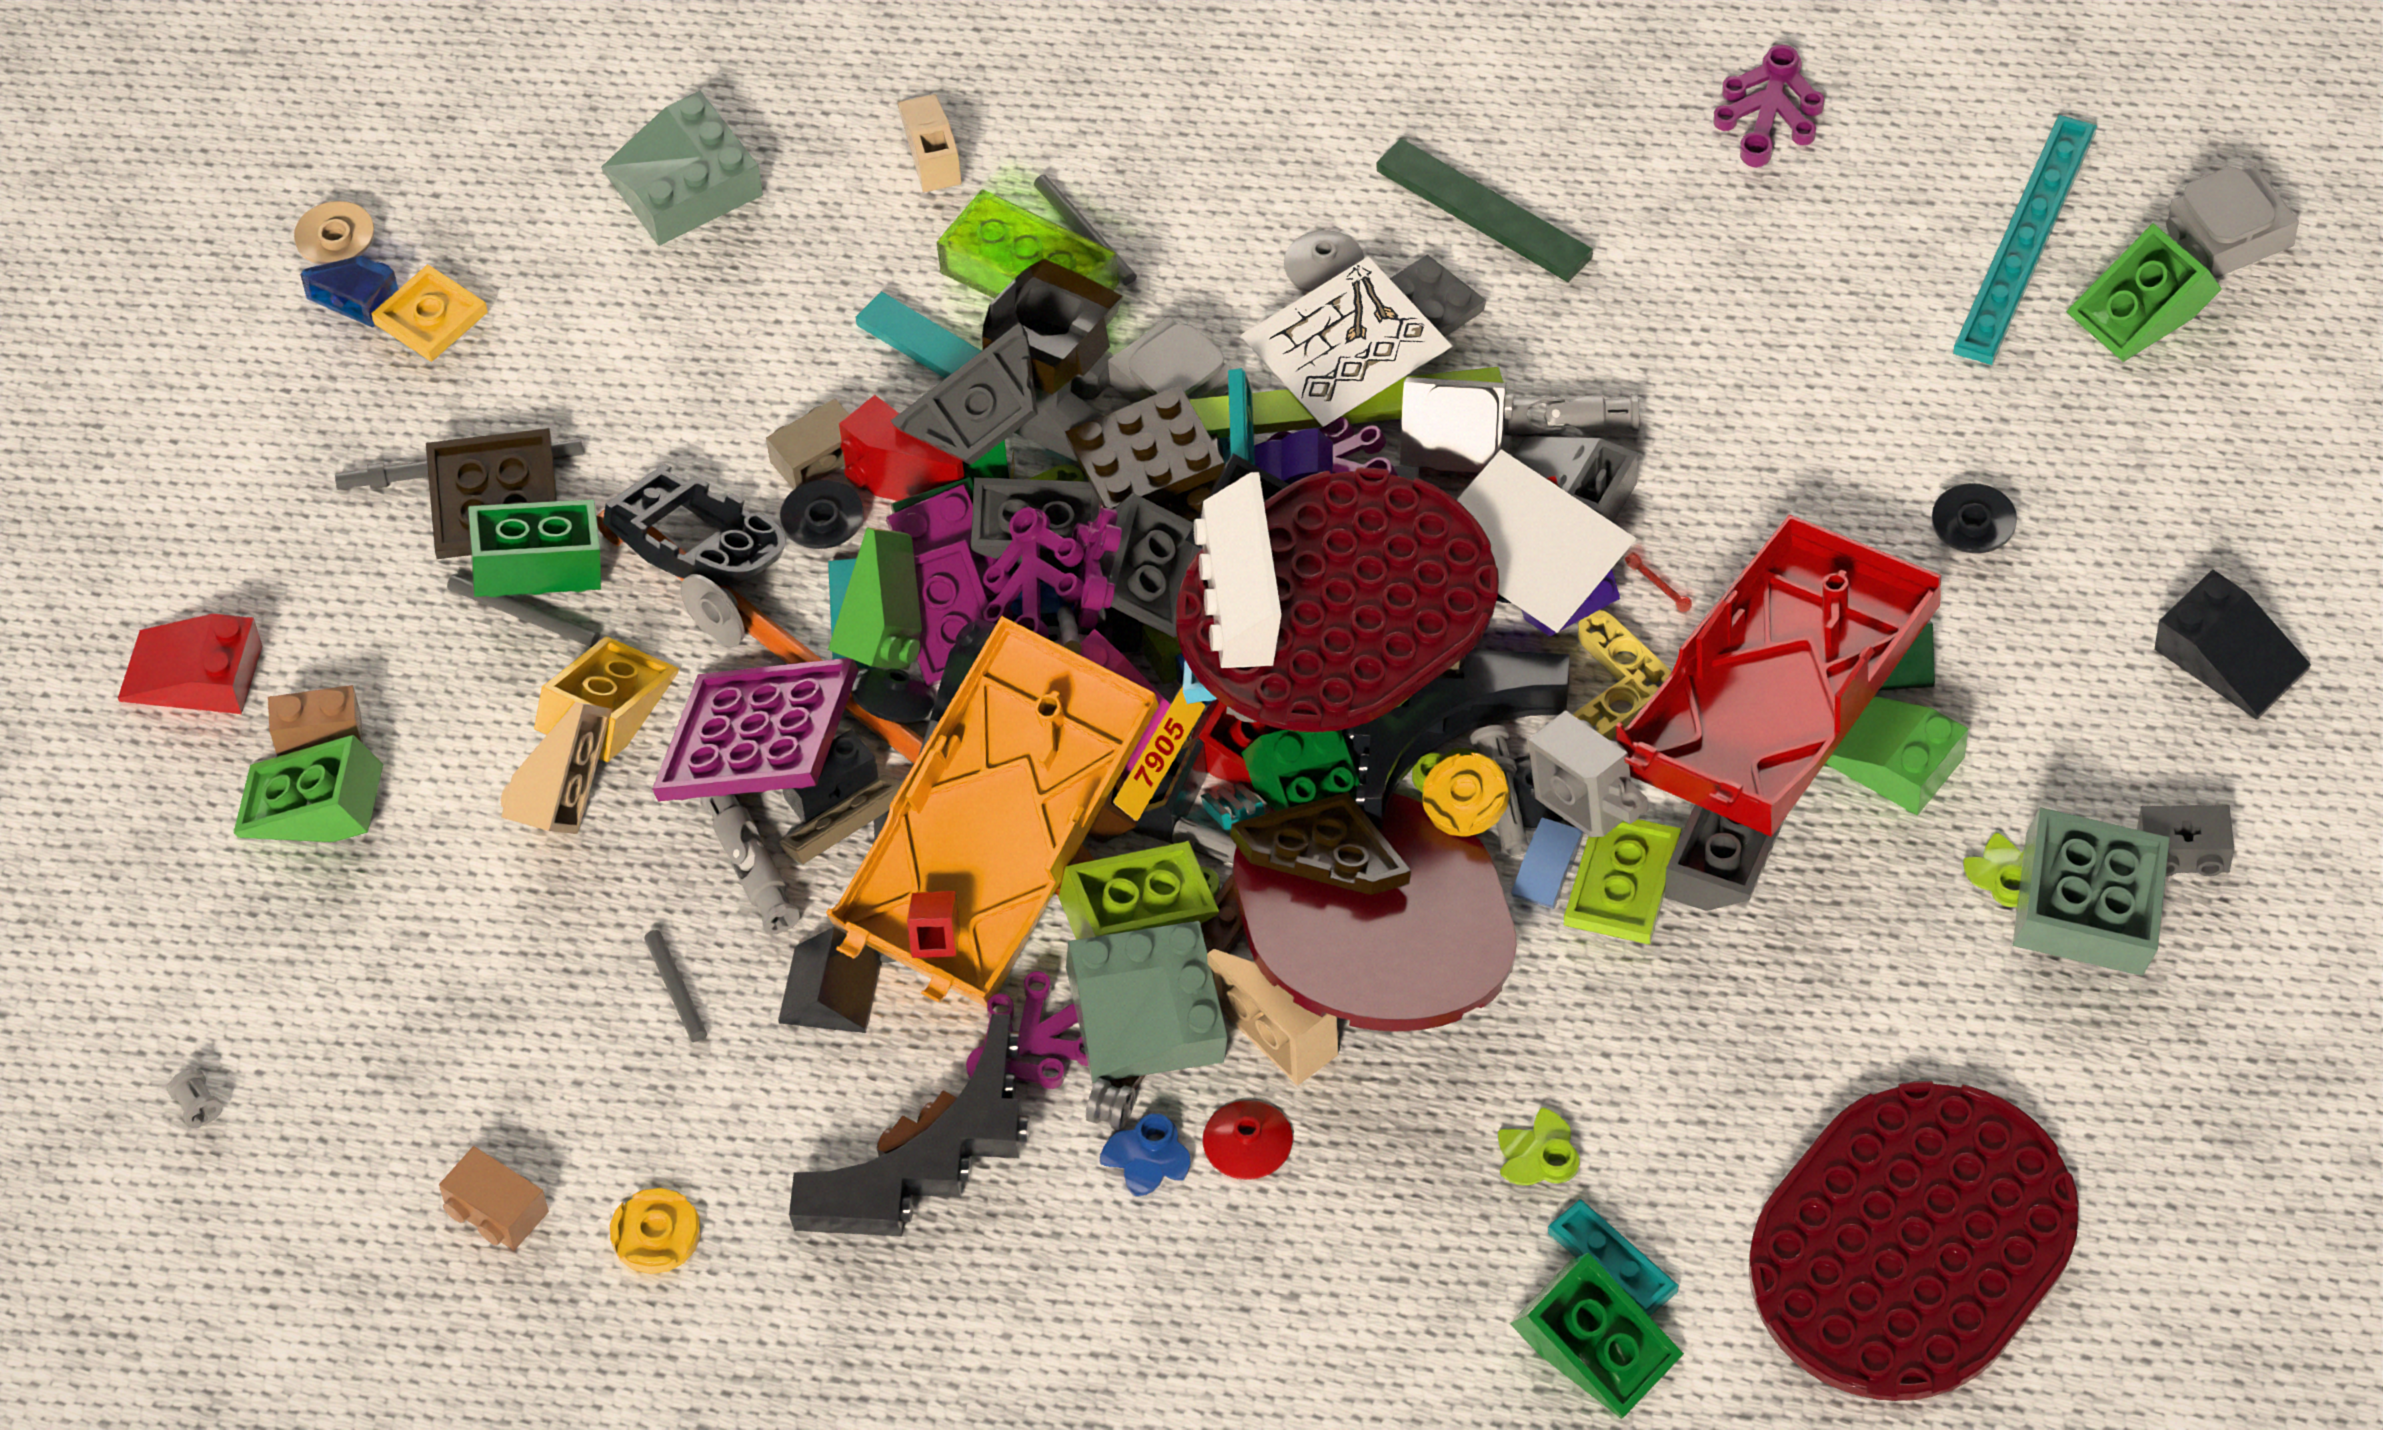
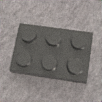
M1428 254L1389 278L1444 337L1478 316L1485 308L1486 299Z

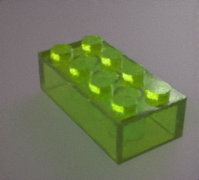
M984 189L980 190L937 241L940 273L993 299L1023 270L1042 259H1047L1079 273L1113 291L1119 285L1117 252Z

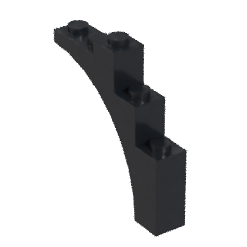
M1472 649L1466 655L1465 666H1460L1459 670L1456 669V679L1435 678L1413 694L1401 706L1368 723L1347 728L1346 746L1354 748V765H1360V779H1366V784L1357 785V805L1364 811L1377 829H1382L1387 806L1402 779L1422 756L1431 753L1441 744L1469 730L1494 722L1527 716L1560 715L1565 710L1567 711L1570 654Z
M992 1014L986 1045L972 1078L953 1105L926 1131L900 1148L863 1164L832 1171L794 1172L789 1217L794 1231L902 1237L904 1222L912 1221L913 1195L961 1198L962 1183L970 1182L972 1156L1019 1158L1021 1143L1029 1142L1030 1116L1023 1115L1020 1099H1015L1016 1073H1010L1011 1058H1019L1020 1031H1013L1010 1015Z

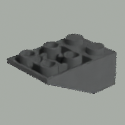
M1524 437L1512 457L1544 478L1556 475L1559 488L1613 523L1637 485L1638 452L1601 438Z

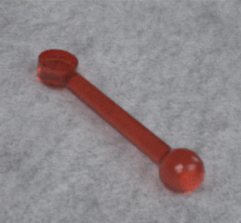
M1635 552L1625 557L1626 564L1634 571L1638 570L1676 602L1675 605L1679 611L1687 612L1691 609V599L1687 596H1680L1647 568Z

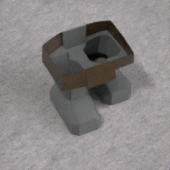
M1042 259L1023 270L989 304L983 324L982 349L987 348L1018 323L1024 327L1028 334L1038 415L1014 433L1074 461H1078L1068 444L1065 431L1104 416L1082 399L1097 398L1110 384L1108 360L1113 357V354L1108 351L1110 344L1106 326L1118 313L1123 296L1047 259Z

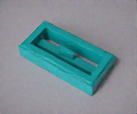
M1241 782L1233 785L1235 791L1233 794L1226 788L1217 790L1218 799H1214L1209 793L1200 795L1204 810L1226 830L1231 829L1232 823L1265 815L1262 801ZM1225 807H1229L1231 809L1232 815L1235 817L1231 818L1230 813L1225 809Z

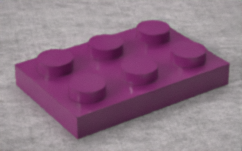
M964 484L886 517L890 531L911 535L914 557L966 540L988 604L999 595L991 591L983 583V576L986 570L995 565L998 559L971 551L973 504Z
M966 540L914 557L922 627L919 637L920 650L916 660L927 687L940 684L949 651L957 643L956 636L966 624L975 622L977 619L985 621L983 612L988 605V601Z

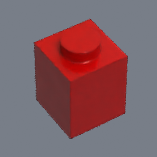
M956 891L912 893L907 917L912 958L956 956L960 935Z

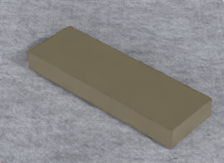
M886 775L879 777L782 838L779 843L784 853L799 863L805 864L889 811L890 804L902 783Z

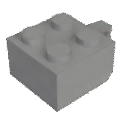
M1565 710L1528 739L1535 799L1588 836L1603 837L1622 821L1631 824L1640 815L1645 814L1649 810L1647 797L1631 783L1629 764L1624 761L1625 757L1629 758L1628 752L1620 743L1616 741L1611 742L1598 733L1589 722L1579 720Z

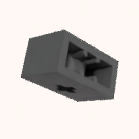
M2230 805L2140 807L2137 830L2170 837L2166 876H2172L2176 873H2199L2203 876L2230 873L2234 854Z

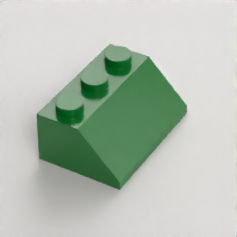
M594 499L468 506L474 597H500L502 595L517 594L540 595L552 592L601 590L600 545Z

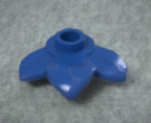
M1161 1114L1146 1115L1137 1123L1133 1130L1115 1133L1109 1138L1100 1153L1101 1165L1124 1168L1126 1186L1132 1195L1138 1197L1153 1192L1161 1184L1164 1176L1169 1179L1183 1181L1191 1165L1188 1150L1178 1142V1131L1175 1124ZM1154 1134H1159L1164 1137L1163 1139L1158 1141L1148 1140V1138Z

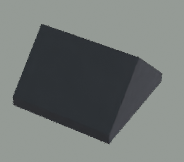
M1197 738L1182 745L1137 821L1136 827L1130 829V831L1174 844L1172 842V835L1175 825L1180 820V817L1188 816L1206 779L1204 743Z
M832 927L796 945L778 1018L779 1024L866 1033L881 966L880 954L864 946L860 954L854 959L836 950L837 946L839 947L847 936L846 933L836 927Z

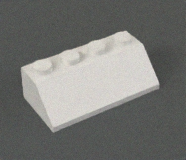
M1259 472L1247 474L1204 500L1201 519L1194 520L1195 544L1203 545L1204 554L1199 555L1200 579L1208 580L1209 589L1204 591L1206 615H1213L1214 625H1210L1209 630L1211 651L1219 652L1221 668L1273 666L1281 609Z

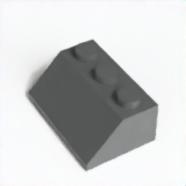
M1695 804L1666 867L1665 898L1704 911L1749 901L1784 821L1773 836L1770 837Z

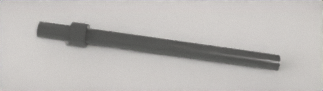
M581 439L552 443L553 459L584 455ZM427 461L385 466L384 462L369 464L367 469L335 473L336 488L340 490L370 485V489L387 487L389 482L428 477Z

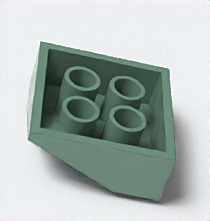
M701 90L666 106L601 166L603 173L658 246L763 195L758 164Z
M2040 807L2025 838L2013 946L2143 976L2158 951L2170 837Z
M1199 921L1068 941L1066 971L1092 1083H1095L1099 1078L1111 1081L1224 1063L1228 1037L1211 967L1207 962V950Z

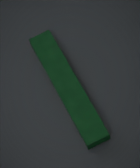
M1402 138L1376 162V171L1568 283L1593 258V249Z

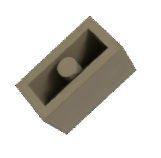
M835 398L822 406L813 408L808 414L787 426L778 428L773 434L766 437L770 463L793 489L807 482L821 480L845 466L844 455L840 446L842 442L839 423L848 417L849 414Z

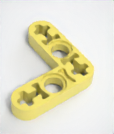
M1598 610L1579 621L1578 640L1619 682L1578 709L1573 716L1579 720L1589 722L1592 726L1596 725V731L1608 740L1616 737L1617 723H1623V728H1626L1659 689L1654 684L1647 687L1646 678L1652 683L1660 680L1662 685L1671 674V671L1616 618L1606 611ZM1593 627L1596 630L1605 628V637L1598 631L1590 634V628ZM1628 651L1633 653L1637 659L1630 664H1621L1613 657L1619 652ZM1617 700H1624L1629 702L1633 708L1627 713L1620 714L1612 711L1609 706Z

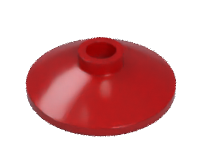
M1254 1100L1237 1101L1220 1108L1208 1120L1203 1131V1149L1209 1162L1221 1173L1237 1179H1257L1273 1173L1285 1163L1290 1155L1293 1144L1292 1129L1286 1117L1275 1107ZM1244 1129H1252L1255 1131L1251 1135H1242L1240 1133V1131Z

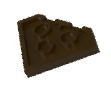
M1348 792L1231 824L1230 838L1251 864L1368 895L1410 884V868Z

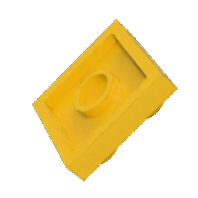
M427 264L371 314L375 325L432 362L486 315L488 311L486 302Z

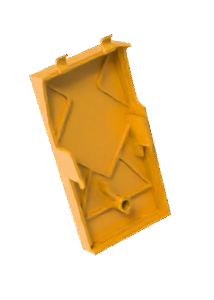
M1001 616L891 802L887 820L839 902L834 908H828L826 912L833 925L847 934L843 943L839 947L837 946L836 950L855 959L863 947L867 945L931 978L927 988L921 992V994L940 1003L947 995L949 989H952L987 1007L988 1000L993 995L999 993L1061 882L1065 867L1071 864L1156 712L1159 704L1155 693ZM956 891L960 920V935L956 956L912 958L907 924L912 893Z

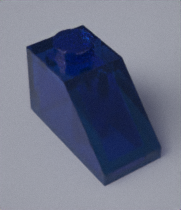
M363 256L306 268L300 274L308 300L372 328L375 324L371 313L399 290L393 269L383 262H374Z

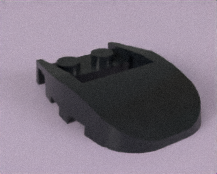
M667 464L661 465L605 504L603 523L646 562L683 579L691 574H698L708 578L718 586L741 582L759 574L781 557L786 544V536L778 524L762 512L749 513L743 508L745 500L732 493L728 494L726 498L709 491L710 483L696 477L686 482L671 474L672 467ZM681 505L706 523L719 529L685 555L679 554V547L666 539L659 542L647 534L649 527Z

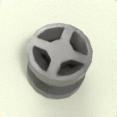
M1099 1078L1095 1082L1088 1099L1086 1121L1095 1124L1101 1121L1108 1122L1111 1128L1123 1131L1133 1110L1135 1089L1123 1086L1120 1089L1112 1087L1110 1081Z

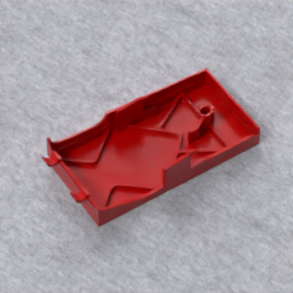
M1789 514L1679 648V655L1673 671L1626 728H1623V723H1617L1616 740L1628 752L1629 758L1625 757L1624 761L1629 764L1630 777L1772 837L1940 607L1941 575Z

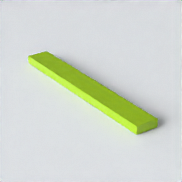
M1499 366L1405 376L1340 417L1346 418L1349 424L1401 419L1404 381L1407 377L1504 382ZM1289 389L1252 393L1254 434L1323 427ZM1229 395L1189 400L1209 436L1217 433L1219 438L1230 437Z

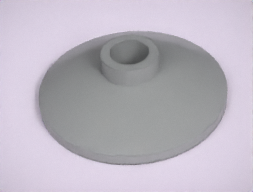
M1330 230L1313 231L1297 238L1288 247L1284 256V269L1294 285L1304 291L1311 292L1362 261L1364 254L1359 244L1343 233Z
M698 574L687 576L681 583V596L687 611L703 632L711 635L723 646L735 647L740 644L744 639L745 631L741 616L737 610L738 603L734 595L728 589L720 588L704 576Z

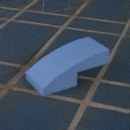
M1541 818L1519 869L1511 892L1512 896L1555 909L1567 872H1570L1573 867L1584 832L1569 825Z

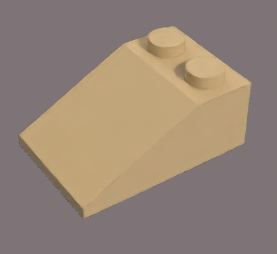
M575 702L512 775L511 782L507 783L501 795V807H503L501 818L547 831L578 834L612 709Z
M1216 949L1207 953V962L1211 967L1221 1012L1297 1086L1338 1056L1337 1036L1339 1033L1336 1016L1326 1014L1321 1017L1295 1004L1293 996L1279 985L1274 987L1269 983L1254 962Z

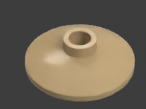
M331 201L313 207L299 219L294 230V241L299 253L307 260L321 265H338L354 260L367 250L374 237V225L369 213L359 205L346 201Z

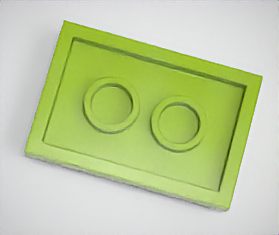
M1637 819L1631 824L1622 821L1603 837L1588 836L1564 914V926L1650 945L1665 895L1666 867L1680 839L1682 828Z

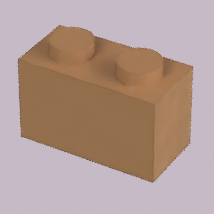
M353 685L268 697L269 731L277 757L354 735L363 743L361 711Z
M475 1146L465 1154L438 1184L444 1201L443 1208L451 1218L459 1223H464L467 1220L477 1227L479 1233L488 1242L496 1246L503 1243L513 1251L517 1249L549 1212L545 1195L541 1188Z

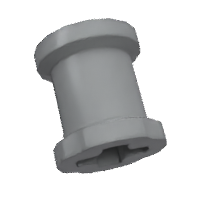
M190 1068L176 1074L167 1085L168 1094L171 1099L178 1100L184 1110L183 1119L187 1126L191 1128H200L215 1120L222 1111V1104L218 1097L211 1096L206 1088V1077L200 1069Z

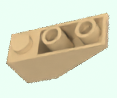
M936 94L897 102L923 193L961 185L957 147L950 124Z

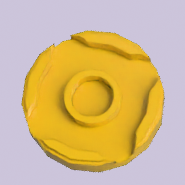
M1471 752V755L1460 756V753L1448 756L1434 765L1424 780L1422 801L1427 816L1436 828L1449 835L1467 837L1483 833L1499 821L1507 809L1510 792L1507 778L1494 760L1481 753Z
M665 1188L645 1189L633 1194V1199L627 1201L625 1205L622 1202L618 1206L609 1225L612 1248L619 1260L633 1270L649 1274L667 1272L684 1264L696 1251L701 1238L700 1219L695 1207L679 1192Z

